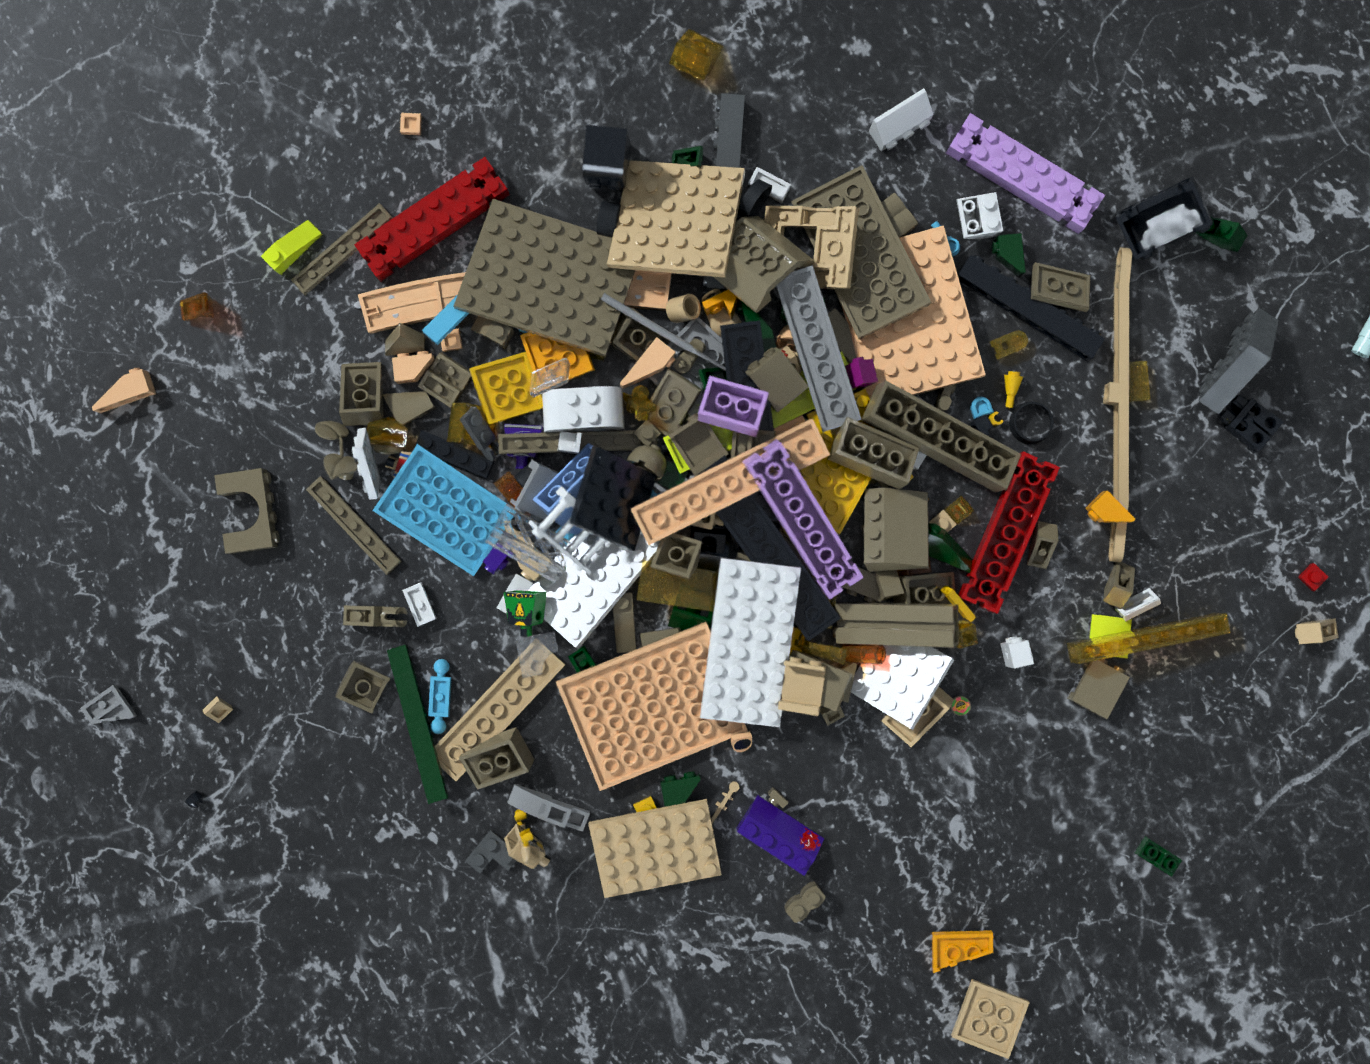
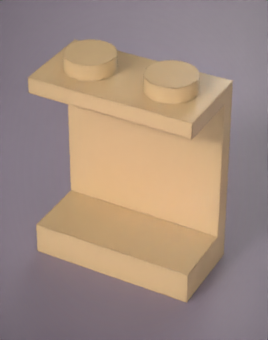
M790 657V660L784 661L786 666L778 709L818 716L821 708L826 666L822 665L821 661L810 660V663L802 662V658Z

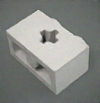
M1014 636L1006 638V642L1000 643L1006 667L1018 668L1034 664L1028 640Z

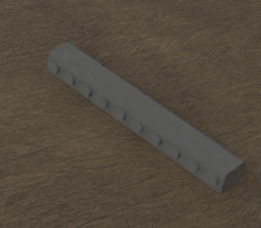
M721 93V100H717L716 112H720V119L715 120V131L719 132L718 139L714 138L713 150L717 151V158H713L712 166L740 168L745 95ZM704 276L703 286H707V292L719 289L722 293L728 290L714 277Z

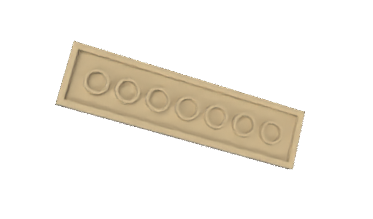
M536 638L435 745L440 767L457 781L466 772L459 756L503 732L566 664Z

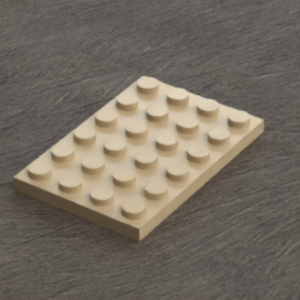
M707 799L589 822L604 898L722 875Z

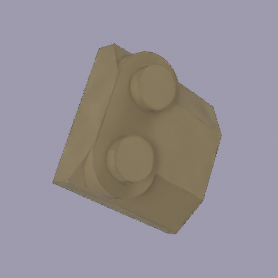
M353 661L338 688L336 698L372 714L390 677L367 667L364 663Z

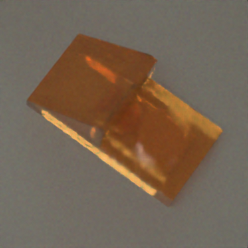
M206 292L180 301L182 320L190 321L198 317H214L212 299Z

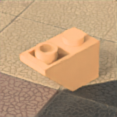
M429 351L417 352V355L409 356V353L398 354L397 357L392 358L394 381L398 384L418 382L435 361V356L431 353L429 354Z

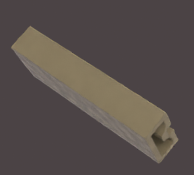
M840 602L836 603L834 607L840 616L837 626L833 629V636L836 638L837 644L956 647L959 645L958 605Z

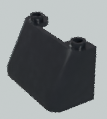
M1194 176L1119 211L1116 215L1117 222L1135 260L1139 258L1145 260L1153 255L1152 252L1155 248L1192 231H1198L1201 234L1211 229L1210 225H1213Z

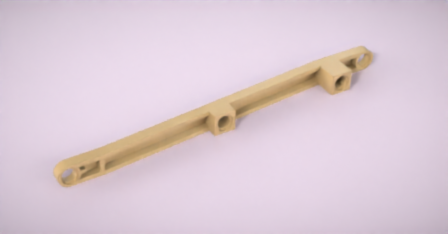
M1120 248L1117 254L1114 281V382L1105 384L1103 404L1113 405V496L1128 511L1129 283L1132 252L1130 248ZM1111 523L1110 562H1122L1127 523Z

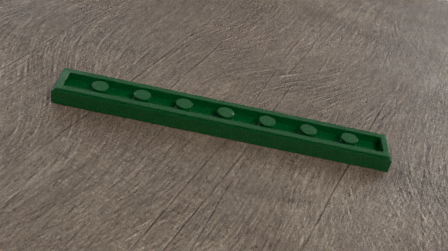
M402 645L389 649L387 654L428 804L447 799L449 796L408 646Z

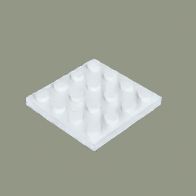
M872 645L855 673L851 693L913 730L954 660L933 647Z

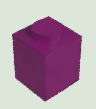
M858 357L852 359V363L845 366L852 389L865 388L878 382L873 359Z

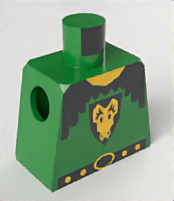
M524 590L504 592L508 622L510 625H520V636H532V626L543 623L547 592Z

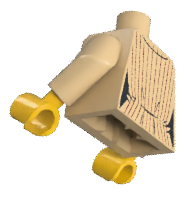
M519 809L516 810L514 818L517 824L504 838L508 855L531 869H534L538 864L546 867L551 857L545 853L542 842L533 836L529 828L526 829L525 823L522 822V820L527 819L526 812Z

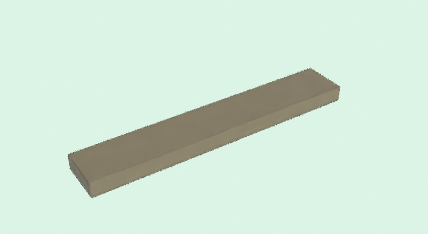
M379 203L293 277L291 281L306 296L358 251L354 245L366 236L372 239L376 235L374 231L393 218Z
M322 476L306 489L386 575H389L402 562Z

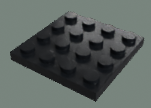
M592 446L569 524L629 551H635L641 529L631 508L650 499L656 475L598 446Z

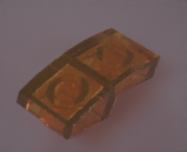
M507 471L494 482V485L512 507L515 508V505L510 501L512 498L517 500L523 488L514 476Z

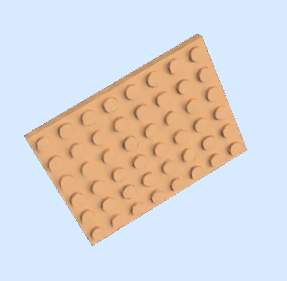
M944 225L899 238L931 301V305L860 340L842 307L845 320L849 325L856 357L873 359L878 382L864 388L870 399L876 385L885 380L912 395H918L985 377L986 375Z
M706 622L556 681L600 791L731 738V735L748 732L745 723L700 718L711 634Z

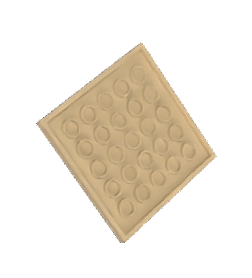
M629 161L626 186L623 188L620 213L616 229H614L607 261L608 268L725 277L745 169Z

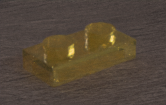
M1147 361L1129 362V402L1149 401L1150 389Z

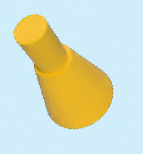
M1008 371V375H1004L1007 394L1005 407L1013 408L1015 395L1018 392L1023 377L1020 376V372Z

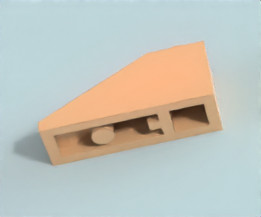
M656 337L620 382V387L625 389L663 371L666 367L670 368L676 360L674 358L675 351Z
M141 368L129 370L128 374L123 375L92 406V410L103 413L156 394L149 372Z

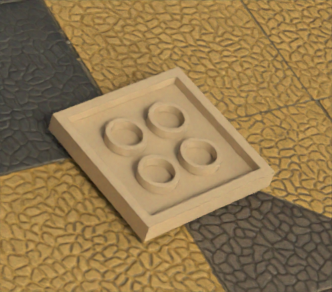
M971 979L951 1036L962 1042L1009 1059L1030 1002Z

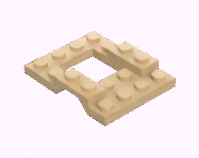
M766 206L764 221L783 236L785 227L817 229L813 269L820 289H850L859 214L858 207Z

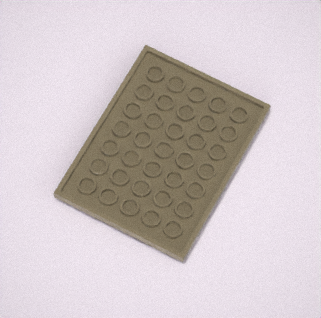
M493 199L455 300L454 308L606 357L621 312L603 302L601 298L606 293L624 304L636 270L608 268L607 261L613 237L598 235L595 231Z

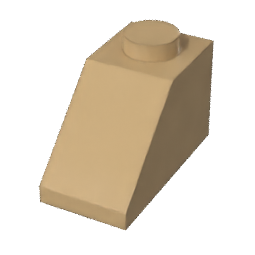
M1336 618L1296 624L1295 635L1299 644L1323 643L1339 638Z

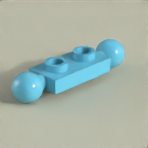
M438 659L434 663V671L437 673V676H430L428 716L435 717L430 724V729L435 734H441L445 731L446 723L443 717H449L451 677H445L450 666L445 659Z

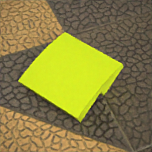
M1092 614L1087 654L1128 659L1132 619L1125 621L1119 617Z

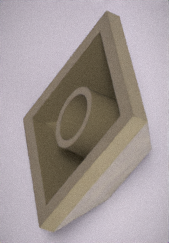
M676 533L661 539L651 568L690 579L698 567L702 541Z

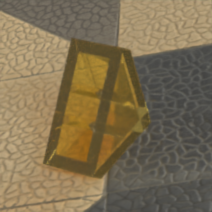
M393 417L368 423L367 433L370 443L406 448L408 429Z

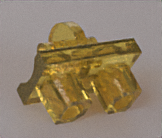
M644 385L636 386L632 391V395L623 393V400L627 402L626 410L630 413H635V418L639 421L648 420L649 412L656 411V405L647 398L649 391Z

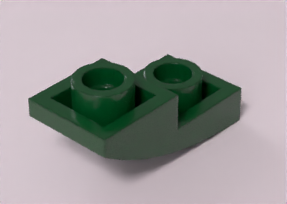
M1146 836L1134 852L1171 877L1182 862L1180 858Z

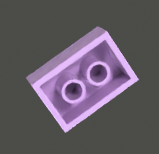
M710 376L698 412V421L757 437L769 392Z

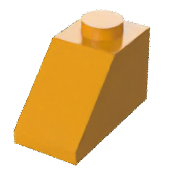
M1108 490L1102 491L1085 508L1088 511V516L1095 522L1130 523L1135 520Z

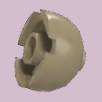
M653 444L651 446H638L630 453L626 460L656 475L655 481L661 480L667 463L664 455L661 453L662 450Z

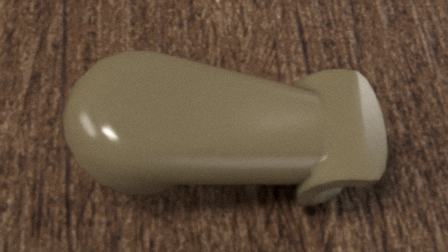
M693 339L690 342L695 349L702 353L705 351L706 346L701 340ZM685 350L676 358L674 362L675 370L679 373H687L697 360L698 355Z

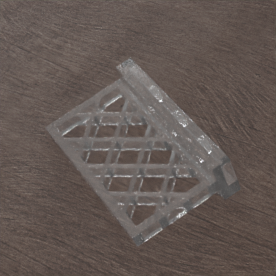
M506 503L485 542L551 582L556 583L564 573L565 565L569 558L549 541H543V538L540 540L536 536L538 542H531L529 535L534 534L531 532L532 530L526 531L524 524L530 525L529 522L531 520L538 526L540 523ZM506 512L512 514L515 520H509ZM518 524L520 532H514L511 525ZM499 526H506L508 532L501 529ZM549 528L545 531L551 537L556 534ZM523 536L525 542L521 541L517 537ZM564 537L559 542V544L568 547L571 543ZM552 545L555 552L549 553L546 546ZM534 547H541L543 553L536 550ZM551 557H558L560 563L556 562Z

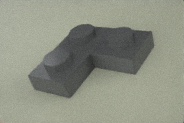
M491 829L465 862L481 873L489 862L494 859L509 871L517 860L508 855L505 840Z

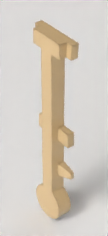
M731 782L728 793H722L725 796L721 803L717 801L715 804L718 808L711 817L712 824L722 809L726 811L727 807L725 804L728 799L733 800L731 797L732 793L739 790L737 782Z

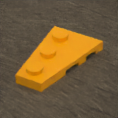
M992 930L932 932L933 973L939 972L940 969L948 966H956L959 962L968 959L973 960L993 953Z

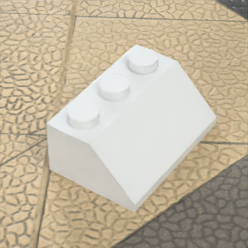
M925 89L920 90L873 120L869 133L881 151L886 148L887 150L892 149L898 144L897 141L902 138L904 140L908 139L914 134L913 131L918 128L922 130L931 123L930 120L933 112Z

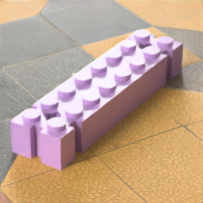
M970 113L946 151V154L958 161L961 157L968 161L966 166L1056 221L1066 220L1067 224L1065 226L1079 234L1084 230L1093 216L1092 213L1098 208L1105 195L1093 187L1089 190L1083 188L1085 182L990 125L986 129L982 126L983 120Z
M776 439L763 448L764 454L759 456L757 453H754L742 462L754 479L759 478L755 481L756 485L810 572L817 579L816 581L823 593L831 599L843 591L842 585L847 583L851 586L864 577L856 564L850 560V554L795 464L790 460H785L790 456L782 443ZM771 466L776 467L773 468L775 470L773 473L768 471Z

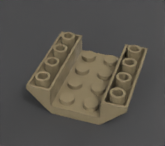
M759 216L741 217L735 224L726 276L714 278L754 312L758 313L771 301L770 291L792 271L811 266L814 260Z

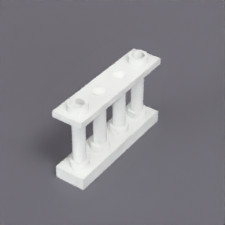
M561 486L556 491L561 497L560 503L539 526L531 520L529 524L534 528L531 532L540 540L544 537L574 562L572 566L580 573L584 570L590 575L592 572L585 564L605 542L608 543L609 541L599 537L578 560L572 553L590 534L589 532L582 530L566 549L559 542L574 526L569 524L570 518L553 537L545 532L566 508L570 506L574 508L576 499Z

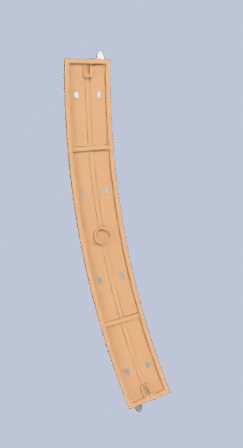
M636 270L624 305L629 308L666 311L667 302L670 300L669 291L672 273ZM466 272L421 279L358 294L359 301L354 304V307L362 309L369 334L396 328L399 323L409 325L433 320L458 295Z

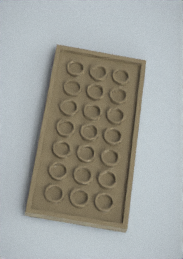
M863 165L791 201L793 206L833 208L836 206H856L859 208L850 289H834L859 340L931 305V301ZM805 229L815 249L817 229Z

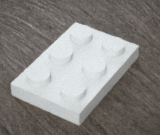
M366 427L359 428L357 437H354L353 457L358 459L357 469L359 476H363L362 486L364 493H368L369 500L377 499L380 485L379 471Z

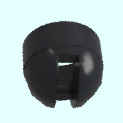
M196 790L185 800V803L191 808H198L199 806L196 802L199 801L202 804L203 797Z

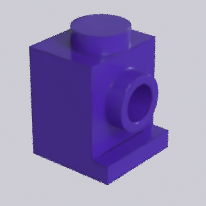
M496 543L482 562L486 564L484 568L494 575L499 569L502 571L509 563L508 557L513 559L515 555L500 543Z

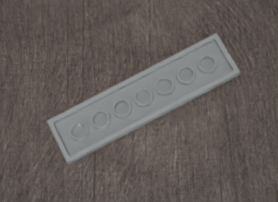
M813 265L791 272L776 288L807 385L809 386V392L822 432L842 426L847 417L856 421L862 420Z

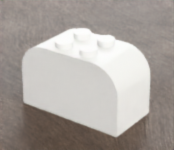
M621 387L565 388L542 392L544 433L560 431H625L623 391Z

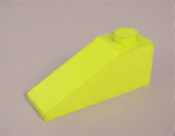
M307 220L272 244L261 257L281 275L322 233Z

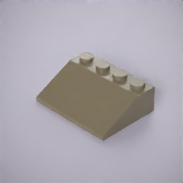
M893 488L865 489L864 564L869 572L929 568L928 492Z

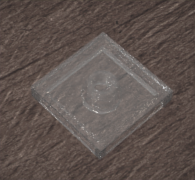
M567 358L532 372L529 391L532 398L568 383L570 362Z

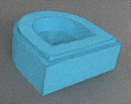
M977 397L971 402L970 409L974 419L985 414L994 413L991 403L986 397Z

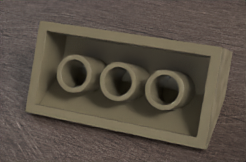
M847 417L833 441L828 460L900 490L909 484L919 447Z

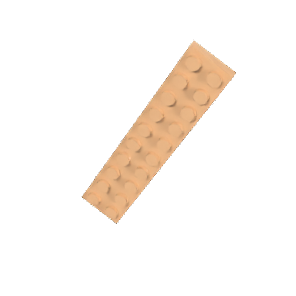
M813 418L631 508L648 545L759 491L760 489L755 483L759 478L754 479L742 461L754 453L761 456L765 453L763 448L776 439L782 443L790 456L785 460L793 462L798 471L829 456L828 449ZM771 466L768 471L773 473L775 471L773 468L776 467Z

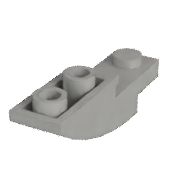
M514 784L507 802L534 817L563 828L567 826L582 832L590 815L588 810L552 799L550 795Z

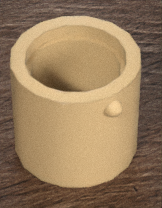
M693 294L672 298L666 305L667 316L674 323L696 319L701 311L700 302Z

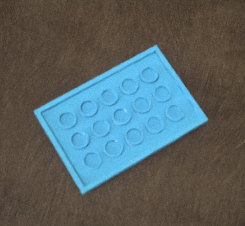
M418 444L373 509L375 513L472 576L478 571L483 563L482 561L504 532V524L506 522L510 523L517 512L512 506Z

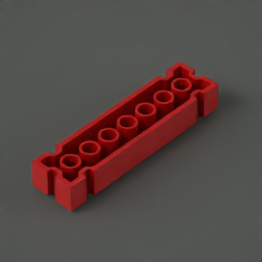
M486 157L472 165L474 170L470 173L466 170L462 171L374 231L376 236L372 239L366 236L354 244L361 256L369 262L368 266L380 282L393 274L391 269L396 265L401 269L490 208L489 203L493 199L502 201L510 195L508 189L500 177L496 175L495 170ZM482 184L484 185V188L481 189L478 186ZM385 249L386 254L382 255L381 251Z
M1024 451L1020 452L1021 456L1015 468L1016 472L1013 473L1008 488L1001 492L973 558L970 573L967 572L966 576L970 578L969 583H963L958 594L963 601L970 604H976L977 601L980 602L979 608L993 614L999 613L1004 601L1003 598H1000L1002 592H1007L1051 490L1046 486L1048 483L1054 482L1060 468L1047 461L1037 463L1038 457ZM1029 475H1032L1033 482H1030ZM986 583L988 591L983 592L981 586Z

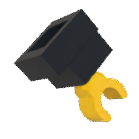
M996 411L989 415V417L985 414L967 425L988 436L989 432L987 430L993 426H999L1004 421H995L994 416L999 413Z

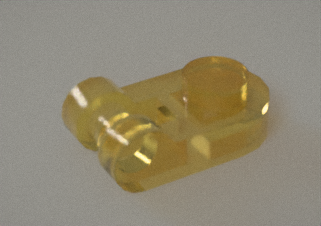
M1014 331L990 341V344L995 348L997 353L995 356L999 360L1024 349L1028 344V337L1022 331ZM1006 342L1009 349L1004 350L1002 343Z

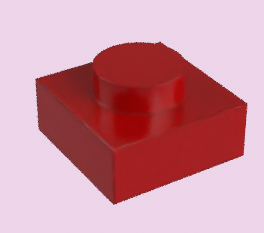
M1311 563L1298 578L1311 591H1316L1328 576L1315 563Z

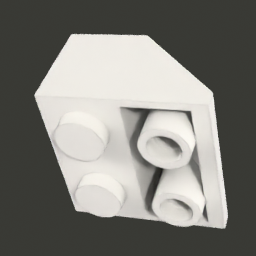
M996 192L957 199L964 239L981 240L997 237L1003 232Z

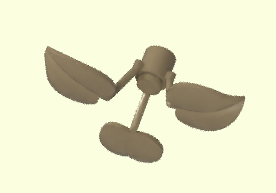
M334 421L316 423L315 432L318 436L327 440H339L340 455L328 454L324 457L323 462L327 474L331 480L337 477L343 480L353 479L354 472L357 470L359 463L358 461L355 462V459L350 456L344 457L342 437L349 435L348 429L343 424ZM377 435L371 438V447L376 453L396 454L401 453V451L405 452V448L390 436Z

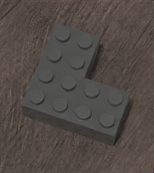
M1260 308L1254 313L1250 312L1244 320L1245 323L1233 331L1231 335L1233 339L1229 343L1230 349L1226 354L1227 356L1224 360L1220 359L1214 366L1215 370L1211 374L1208 372L1202 379L1203 385L1199 390L1200 397L1198 401L1218 414L1271 359L1279 320Z

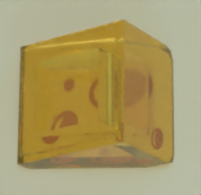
M959 496L944 509L956 524H959L973 512V508L962 496Z

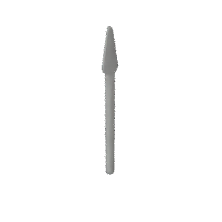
M606 293L603 294L601 298L603 302L684 350L692 352L725 370L724 366L695 349L690 343Z

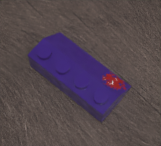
M759 795L756 796L736 827L739 834L804 876L816 859L824 841L822 836Z

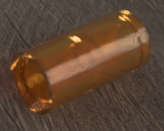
M844 644L841 655L845 662L881 665L886 658V649L883 645Z

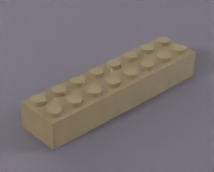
M886 380L876 385L862 417V421L886 434L919 447V452L994 492H1000L1008 488L1021 456L1015 450Z

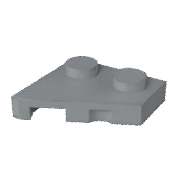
M112 685L80 708L91 724L129 719L137 716L116 685Z

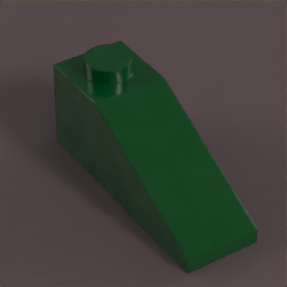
M928 522L929 556L970 573L972 558L945 529L937 524Z

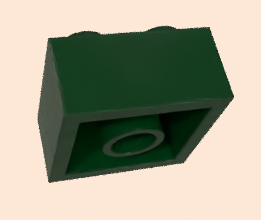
M667 461L664 475L657 484L671 489L685 481L689 470L680 474L676 465Z

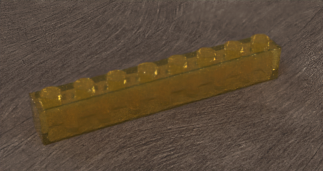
M1213 613L1067 643L1070 663L1082 664L1231 632L1227 613Z

